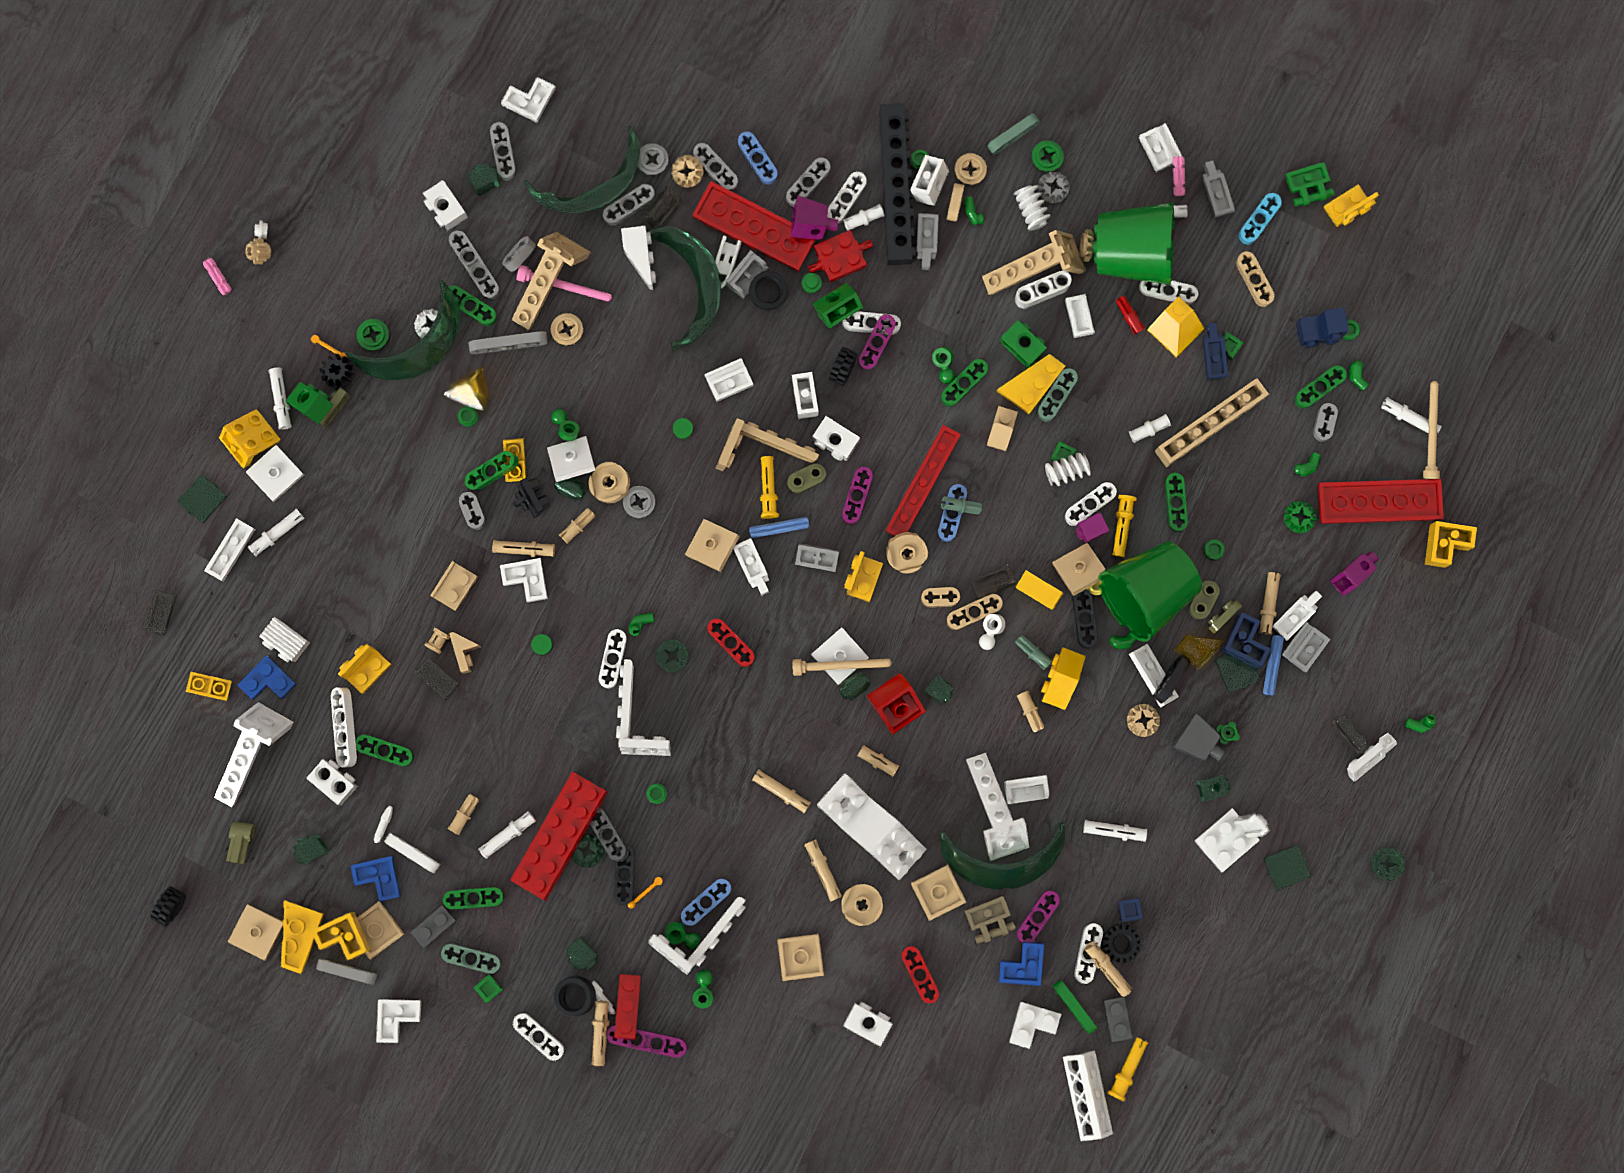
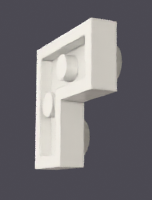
M537 77L528 94L510 86L501 104L538 123L556 88L554 85Z
M541 558L500 565L503 586L524 583L527 602L548 599Z
M379 999L376 1042L398 1043L400 1021H421V1000Z
M1020 1002L1009 1043L1030 1049L1035 1028L1056 1034L1061 1014Z

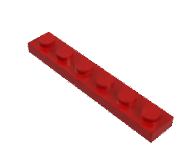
M945 425L942 426L885 532L895 537L900 533L909 531L960 438V433Z

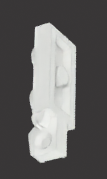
M750 538L735 545L733 549L749 584H751L752 588L757 586L761 595L769 593L765 582L769 581L768 574L752 539Z
M1314 591L1309 597L1303 595L1273 624L1272 628L1287 641L1316 612L1315 610L1318 607L1315 603L1322 596L1317 591Z
M1389 733L1380 737L1379 743L1374 747L1370 746L1367 748L1363 756L1359 759H1354L1347 768L1349 777L1353 781L1358 780L1386 757L1385 754L1397 745L1396 740Z

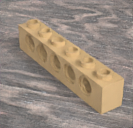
M1256 378L1161 444L1155 450L1156 454L1167 468L1263 401L1269 393L1258 378Z

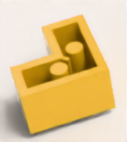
M1439 521L1430 524L1425 565L1445 568L1452 564L1453 549L1464 551L1473 549L1475 547L1477 527Z
M1062 647L1060 654H1055L1051 664L1053 666L1048 674L1050 680H1045L1041 690L1044 693L1043 702L1064 710L1066 709L1079 681L1086 656Z
M355 912L348 913L311 930L319 950L326 949L340 942L347 960H352L371 951Z

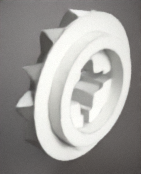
M434 309L423 310L422 313L417 315L414 322L416 333L426 341H435L441 338L447 328L444 315ZM427 318L432 322H436L433 324L434 332L429 327L425 328L428 321Z

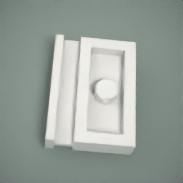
M1166 123L1139 135V140L1156 172L1173 165V157L1182 156Z
M742 358L705 374L716 402L754 386Z

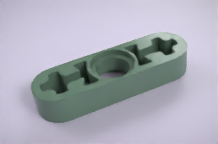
M1034 113L1030 114L992 140L987 147L993 155L999 153L1034 129L1040 123V120Z
M1067 368L1060 373L1039 406L1037 414L1042 421L1049 422L1054 419L1076 384L1078 375L1073 369ZM1071 374L1073 382L1069 381L1064 388L1061 386L1065 380L1063 375ZM1054 390H1060L1063 393L1061 400L1053 399L1052 392ZM1051 402L1054 404L1050 410L1052 415L1044 416L1042 408L1047 409Z
M447 944L441 951L443 960L451 964L489 974L495 973L501 968L500 958L491 953L457 944ZM451 947L454 948L455 953L459 954L461 953V949L465 950L461 956V962H458L460 957L453 956L451 959H449V955L446 954V951L450 950ZM470 952L475 953L477 956V961L473 965L466 962V955ZM481 955L485 956L483 958L485 961H490L493 958L497 966L492 967L491 970L487 964H481L482 968L478 967L481 962Z

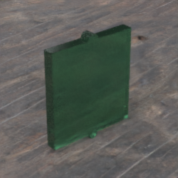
M201 475L178 502L188 510L190 515L193 514L204 523L227 496L217 488L215 483L212 484Z
M1229 655L1215 660L1229 693L1240 688L1245 689L1247 685L1260 681L1254 667Z
M1298 845L1264 858L1269 870L1268 876L1272 878L1276 890L1311 877L1305 864L1306 859H1303Z

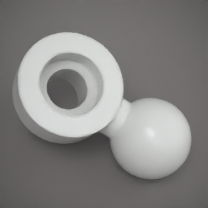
M989 614L984 619L983 626L987 633L979 639V645L984 650H990L995 646L994 635L1002 633L1005 628V620L999 614ZM995 621L998 622L997 627L994 626Z

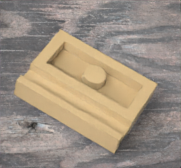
M452 561L430 596L457 612L478 579V576Z

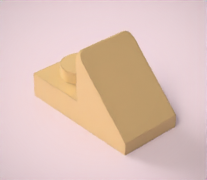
M998 406L987 446L1003 451L1007 450L1017 411Z
M454 632L449 633L461 673L472 672L470 668L473 666L472 658L466 652L481 648V646Z

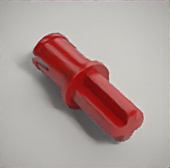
M1126 296L1119 297L1116 303L1124 315L1123 320H1126L1133 334L1135 335L1144 330L1145 327L1136 314L1137 310H1133Z

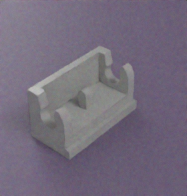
M750 250L728 277L726 286L744 299L749 293V285L753 278L759 273L768 270L767 263Z
M799 543L795 565L835 572L840 550Z

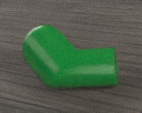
M966 197L964 199L965 211L971 223L976 226L977 224H983L984 216L982 213L976 214L973 197Z
M1356 360L1350 365L1349 379L1363 391L1369 383L1362 377L1363 362Z
M1312 452L1307 463L1295 466V473L1302 477L1313 474L1318 467L1321 455Z
M653 612L634 616L628 626L630 635L638 636L644 624L654 622Z
M1130 632L1126 637L1113 635L1109 639L1110 645L1115 649H1128L1136 641L1130 635Z
M1431 714L1419 721L1408 717L1404 727L1424 733L1432 729L1437 720Z

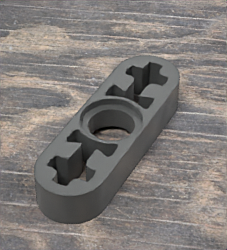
M599 808L597 813L602 815L600 819L606 825L602 826L600 822L595 820L597 818L596 814L590 825L609 857L615 861L622 862L628 857L629 849L608 813ZM607 829L613 831V837L610 840H605L603 837ZM615 843L618 848L623 849L620 851L621 856L614 855L617 851L611 844Z

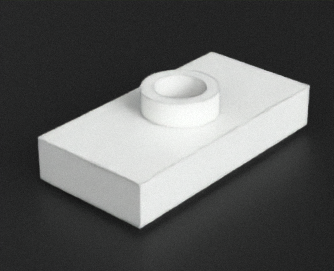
M1086 294L1066 298L1065 302L1074 338L1094 334Z

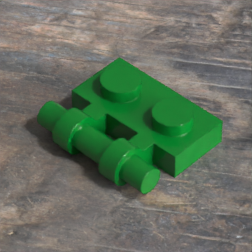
M1324 162L1292 171L1285 175L1290 193L1299 192L1300 195L1299 198L1293 199L1295 207L1300 205L1307 206L1310 205V202L1316 200H1327V197L1334 195L1332 188L1325 190L1324 184L1331 181ZM1316 187L1317 192L1308 195L1307 189Z

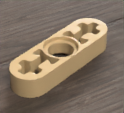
M1251 252L1241 253L1236 260V265L1256 304L1261 307L1270 305L1274 300V292L1257 259ZM1243 257L1246 260L1250 259V263L1248 264L1250 269H1252L1253 267L1255 268L1251 270L1248 274L1246 273L1249 270L1247 264L1241 263L1243 261ZM1252 274L1260 277L1261 281L1259 284L1251 283L1250 276ZM1262 285H1264V287L1261 290L1264 295H1269L1267 301L1265 299L1261 300L1260 296L1262 295L1260 289L1258 291H1256L1255 289H1258Z
M990 594L961 607L948 615L947 625L952 630H959L975 623L989 614L998 612L1003 604L1002 599L997 594ZM992 598L993 601L997 600L998 604L996 605V609H994L992 606L986 608V611L988 613L984 614V608L980 603L983 602V605L985 606L989 604V599ZM973 606L980 609V616L977 618L969 615V609ZM965 610V616L969 620V622H966V619L964 618L960 620L959 626H957L955 623L951 624V621L953 619L952 616L955 615L957 618L963 616V613L961 611Z

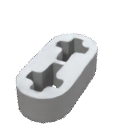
M528 236L523 237L504 258L503 266L510 272L518 269L534 250L535 243Z
M1332 403L1323 404L1317 412L1313 436L1320 442L1327 441L1334 431L1338 410ZM1329 408L1332 415L1325 420L1326 413L1323 411ZM1325 424V432H1328V434L1322 437L1321 432H1318V430L1322 429Z
M464 492L459 497V505L464 518L470 528L479 530L483 528L486 522L482 508L475 494ZM466 497L474 499L471 502L473 509H469L467 504H463L466 501ZM475 512L478 518L481 517L478 525L471 523L473 520L471 513Z

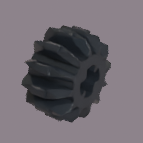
M336 354L335 359L328 356V363L322 361L325 368L319 369V372L323 374L320 378L322 381H326L328 387L333 385L335 389H338L339 384L346 387V380L352 382L349 375H354L355 372L351 369L353 367L352 362H348L346 356L341 358L339 354ZM336 368H338V371L340 372L338 375H336V372L334 371Z

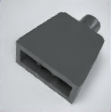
M1198 714L1192 715L1172 746L1173 749L1200 761H1205L1208 755L1219 761L1225 753V750L1216 745L1221 736Z

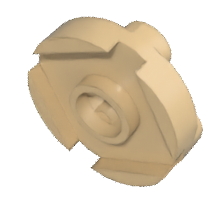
M602 463L595 468L596 471L593 472L592 476L590 475V492L600 502L615 503L626 497L629 493V475L626 470L616 463ZM608 478H611V480L614 481V484H612L611 487L605 486V483L608 482Z
M904 532L888 541L886 556L893 568L907 574L913 573L922 567V564L927 559L928 550L925 542L917 533ZM906 548L912 550V552L909 553V557H906L904 554H902V552Z
M859 884L849 888L843 895L841 902L842 912L846 919L858 926L869 925L875 922L883 910L882 898L879 892L867 884ZM865 899L868 908H863L859 911V906L856 902Z

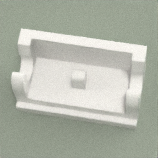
M1047 775L1004 782L1007 804L1048 799Z

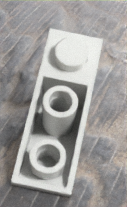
M645 226L621 229L623 249L626 256L648 288L653 290L652 283H656L655 271H651L650 264L654 263L653 251L649 252L648 244H652L651 233L646 231Z

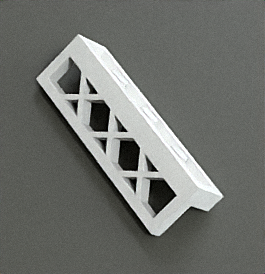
M1095 1051L1063 1057L1081 1141L1102 1139L1112 1135L1111 1122ZM1071 1060H1078V1072L1072 1068ZM1077 1081L1083 1084L1084 1090L1082 1093L1077 1090ZM1082 1101L1088 1107L1087 1114L1081 1110ZM1087 1122L1092 1126L1093 1134L1091 1135L1086 1133L1085 1125Z

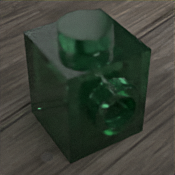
M488 162L478 164L472 171L466 173L478 196L499 186L497 179L500 176L496 168H491Z
M937 675L924 690V693L938 705L942 701L946 704L954 695L951 692L954 687L940 675Z
M1224 775L1196 782L1202 802L1229 795L1230 784L1228 779L1224 778Z
M320 835L305 836L297 841L298 845L294 846L296 851L294 856L297 862L303 865H309L329 854Z
M583 937L576 940L565 951L570 957L569 963L575 969L580 968L583 970L586 967L589 970L598 962L595 959L598 954Z

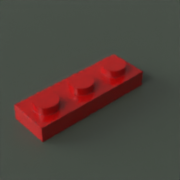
M620 974L615 1039L636 1040L641 976Z

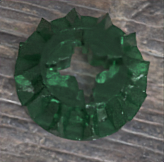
M675 639L664 641L656 651L658 665L668 672L681 670L689 659L686 646ZM679 649L676 654L679 662L672 659L666 663L669 658L666 650L673 653Z
M585 834L571 857L581 867H593L603 857V845L597 837ZM590 842V850L595 852V854H588L585 860H583L584 852L579 850V848H586Z
M1386 847L1379 849L1373 855L1371 864L1373 872L1378 878L1392 881L1399 878L1404 872L1405 860L1398 850ZM1387 858H1389V862L1396 864V866L1389 867L1388 873L1386 866L1380 865Z

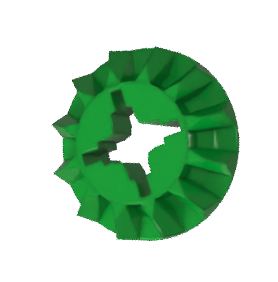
M1047 140L1038 143L1032 152L1033 165L1047 173L1049 171H1056L1064 159L1062 148L1053 141ZM1044 151L1048 155L1053 154L1051 163L1047 159L1042 160Z
M368 319L358 327L357 340L363 348L369 351H378L389 340V330L382 321ZM371 328L375 333H379L376 336V342L372 338H368L371 335Z
M1304 501L1291 503L1284 512L1286 526L1295 533L1308 532L1314 527L1317 520L1316 510L1313 509L1311 504ZM1302 509L1303 516L1308 518L1303 519L1299 525V519L1292 515L1299 514Z

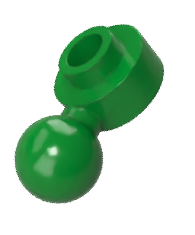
M943 346L933 352L932 360L936 366L942 369L939 373L941 382L950 384L955 379L954 371L949 368V365L954 360V354L950 348ZM942 353L946 354V360L942 358Z
M563 409L554 410L551 419L555 424L560 425L558 430L560 438L565 441L575 440L579 434L578 424L567 420V413Z
M672 922L665 928V938L671 944H680L684 941L689 949H696L701 944L700 936L697 933L686 934L684 925L679 922Z
M703 969L696 976L700 987L693 992L692 996L694 1005L701 1009L708 1008L713 1002V992L708 988V985L713 981V975L709 970ZM705 995L707 1000L702 1002L699 1000V996Z

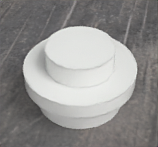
M260 220L259 224H255L254 236H258V239H267L268 223H263Z

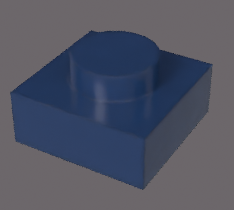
M1139 898L1118 901L1121 922L1143 919Z

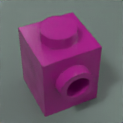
M1101 512L1079 522L1076 525L1077 529H1075L1079 540H1083L1085 544L1109 532Z

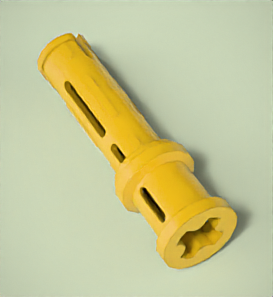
M773 456L761 457L763 495H761L760 501L763 508L762 519L779 517L776 508L778 496L775 494Z
M1118 495L1120 502L1118 512H1116L1118 522L1112 556L1125 558L1130 520L1134 518V514H1132L1133 505L1137 498L1129 495Z
M1137 1037L1121 1072L1115 1075L1116 1081L1112 1089L1107 1093L1123 1102L1125 1101L1124 1096L1129 1086L1133 1084L1132 1076L1148 1045L1146 1041H1142V1039Z

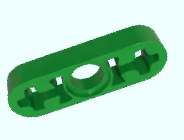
M455 285L445 289L444 297L446 301L484 326H492L497 321V314L493 308ZM457 291V295H458L461 299H463V300L461 301V305H460V306H459L460 301H459L458 299L453 298V299L451 300V296L449 295L451 292H452V293H455V292ZM468 301L476 303V308L473 311L465 309V304ZM481 306H482L481 311L484 312L485 314H488L489 312H491V313H490V315H491V317H492L491 320H490V319H486V321H484V319H485L484 316L479 313Z
M982 359L974 360L943 390L941 395L942 403L947 407L955 406L985 377L988 371L987 363ZM975 365H982L983 373L977 372L974 375V378L976 379L974 381L973 377L970 374L974 372ZM961 378L969 379L970 386L968 388L960 387L959 380ZM955 385L959 392L954 395V401H947L946 393L952 394L955 391L953 387Z
M1339 365L1333 366L1301 389L1295 396V404L1302 409L1310 407L1346 379V370ZM1334 372H1340L1339 379L1335 378L1329 382L1328 379L1334 375ZM1323 382L1326 386L1325 392H1318L1315 384ZM1312 392L1313 395L1307 400L1308 403L1306 401L1302 403L1300 400L1302 398L1301 394L1306 396Z
M509 451L501 452L469 472L465 477V485L469 489L476 491L483 489L514 470L519 462L518 456ZM506 457H510V458H511V459L509 460V463H510L509 465H508V464H503V463H505V462L507 461V458H506ZM491 465H494L496 468L493 476H489L487 472ZM474 477L479 478L476 481L477 485L472 484V482H474Z
M1171 473L1165 479L1168 526L1174 532H1181L1188 525L1185 482L1181 474ZM1173 477L1176 481L1180 482L1176 486V491H1181V493L1170 494V492L1174 491V485L1169 483ZM1173 497L1180 498L1182 501L1181 507L1174 508L1171 505V499ZM1183 511V513L1179 514V520L1183 521V524L1180 525V528H1177V524H1173V521L1176 520V513L1172 515V512Z
M360 735L355 740L356 749L361 753L400 766H409L414 760V754L408 748L369 735ZM367 738L368 743L375 745V741H378L374 748V754L371 753L373 751L372 748L365 747L363 750L360 742L365 741ZM382 745H388L390 753L387 756H381L379 748ZM394 751L400 754L406 751V755L409 756V759L404 760L403 763L401 758L394 756V760H391Z
M497 887L452 890L445 893L443 904L448 909L498 906L504 900V893ZM482 891H486L485 895H492L493 891H495L496 894L500 895V898L496 899V903H493V899H485L486 904H483L484 896ZM472 892H476L479 895V902L474 905L468 901V896ZM461 893H465V906H462L463 901L455 902V906L448 902L451 894H454V897L457 898L462 897Z
M1060 979L1052 985L1089 1035L1097 1029L1096 1025Z

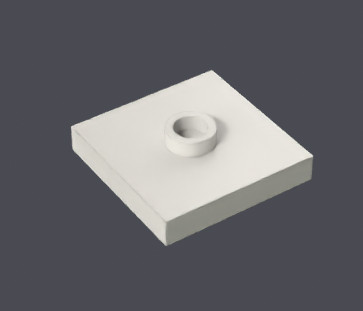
M586 436L547 447L556 482L596 471Z
M277 445L246 471L273 502L304 476Z
M842 627L811 654L817 662L869 659ZM856 669L825 671L839 685Z

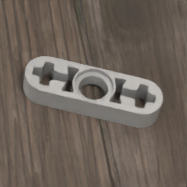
M497 122L490 128L497 172L500 178L508 181L516 175L515 161L508 128L504 123ZM501 128L502 131H505L502 132L503 141H499L498 135L494 134L497 133V129ZM500 147H507L509 149L506 156L498 155ZM507 161L509 169H512L509 170L507 175L503 172L505 170L503 162Z
M697 144L694 147L693 154L701 162L703 169L718 185L731 192L735 191L738 187L737 176L707 144ZM699 150H706V156L710 159L708 162L704 156L701 155L699 157ZM713 163H718L721 165V170L714 173L710 170V166ZM725 171H726L725 177H726L728 180L733 179V181H732L733 185H732V186L729 185V184H728V185H725V184H726V183H725V179L722 177V175L724 174Z
M816 159L788 190L786 200L791 207H794L796 199L792 201L791 194L796 195L799 192L798 186L802 190L799 196L808 198L829 175L830 163L827 159ZM824 164L825 171L820 170L816 177L814 174L818 170L817 165L822 166ZM805 178H811L814 181V185L808 188L802 182Z
M643 184L606 207L603 211L605 223L615 226L652 203L655 199L653 187ZM644 190H645L646 192H649V191H650V193H649V196H650V197H649V198H646V197L644 196V197L640 198V197L642 196V191H644ZM635 195H637V198H640V204H638L637 199L634 197ZM631 200L635 203V206L631 210H626L623 207L624 202ZM618 206H620L621 211L624 213L623 215H621V212H618ZM609 212H612V213L614 214V213L618 212V213L615 215V216H616V219H614V220H613L612 218H609V219H608V217H609V214H608V213H609Z
M319 958L316 967L320 971L373 985L377 977L376 973Z

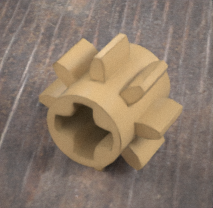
M254 239L246 246V256L249 260H253V264H263V261L266 262L270 258L271 248L267 243H264L263 239Z

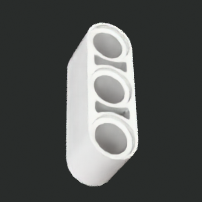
M1058 271L1022 286L1018 289L1015 296L1016 305L1023 309L1066 292L1072 280L1070 274L1066 271ZM1062 278L1066 281V285L1060 286L1056 280ZM1045 286L1048 292L1041 293L1038 287ZM1027 294L1030 300L1023 301L1019 295Z

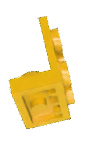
M1358 184L1326 204L1324 209L1336 227L1342 223L1346 226L1359 213L1363 215L1371 210V207L1376 204L1375 200L1379 194L1376 192L1367 198Z
M253 410L225 425L219 436V439L243 469L251 464L254 455L280 441L279 436L258 410Z
M860 551L859 556H854L851 569L854 571L852 575L848 574L844 588L847 589V595L870 602L883 563L864 557L865 552Z
M368 644L365 646L361 645L354 652V658L351 661H345L339 668L341 671L338 673L340 677L347 679L361 694H364L392 665L374 647Z

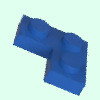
M265 656L238 684L252 700L267 686L283 699L297 685L268 656Z
M393 856L350 865L354 885L358 886L375 882L379 902L401 897Z
M1023 941L1021 962L1000 960L999 983L1041 986L1044 943Z

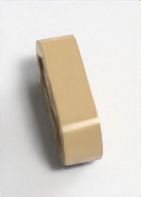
M954 183L947 220L957 221L964 189L962 184Z
M953 587L929 588L921 595L923 605L930 608L955 606L960 600L959 591ZM930 592L932 596H939V599H934L932 603H929L924 597L928 596ZM949 592H952L953 595H956V598L953 599V602H949V599H942V596H947Z

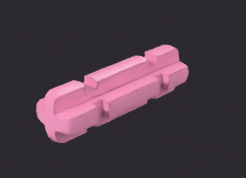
M1183 156L1173 157V165L1175 166L1173 168V184L1175 185L1173 187V194L1175 196L1185 195V187H1183V184H1185V168L1183 167L1185 165V158Z
M212 258L205 260L203 265L221 294L226 295L230 293L232 289L226 282L220 269L216 267L215 261Z

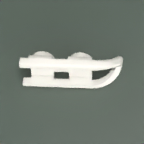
M726 236L722 238L712 270V282L716 290H720L726 285V280L733 272L742 243L740 240H738L737 245L725 242ZM721 254L725 255L723 261H720ZM733 257L731 264L728 263L729 258ZM716 272L720 275H727L721 285H717Z

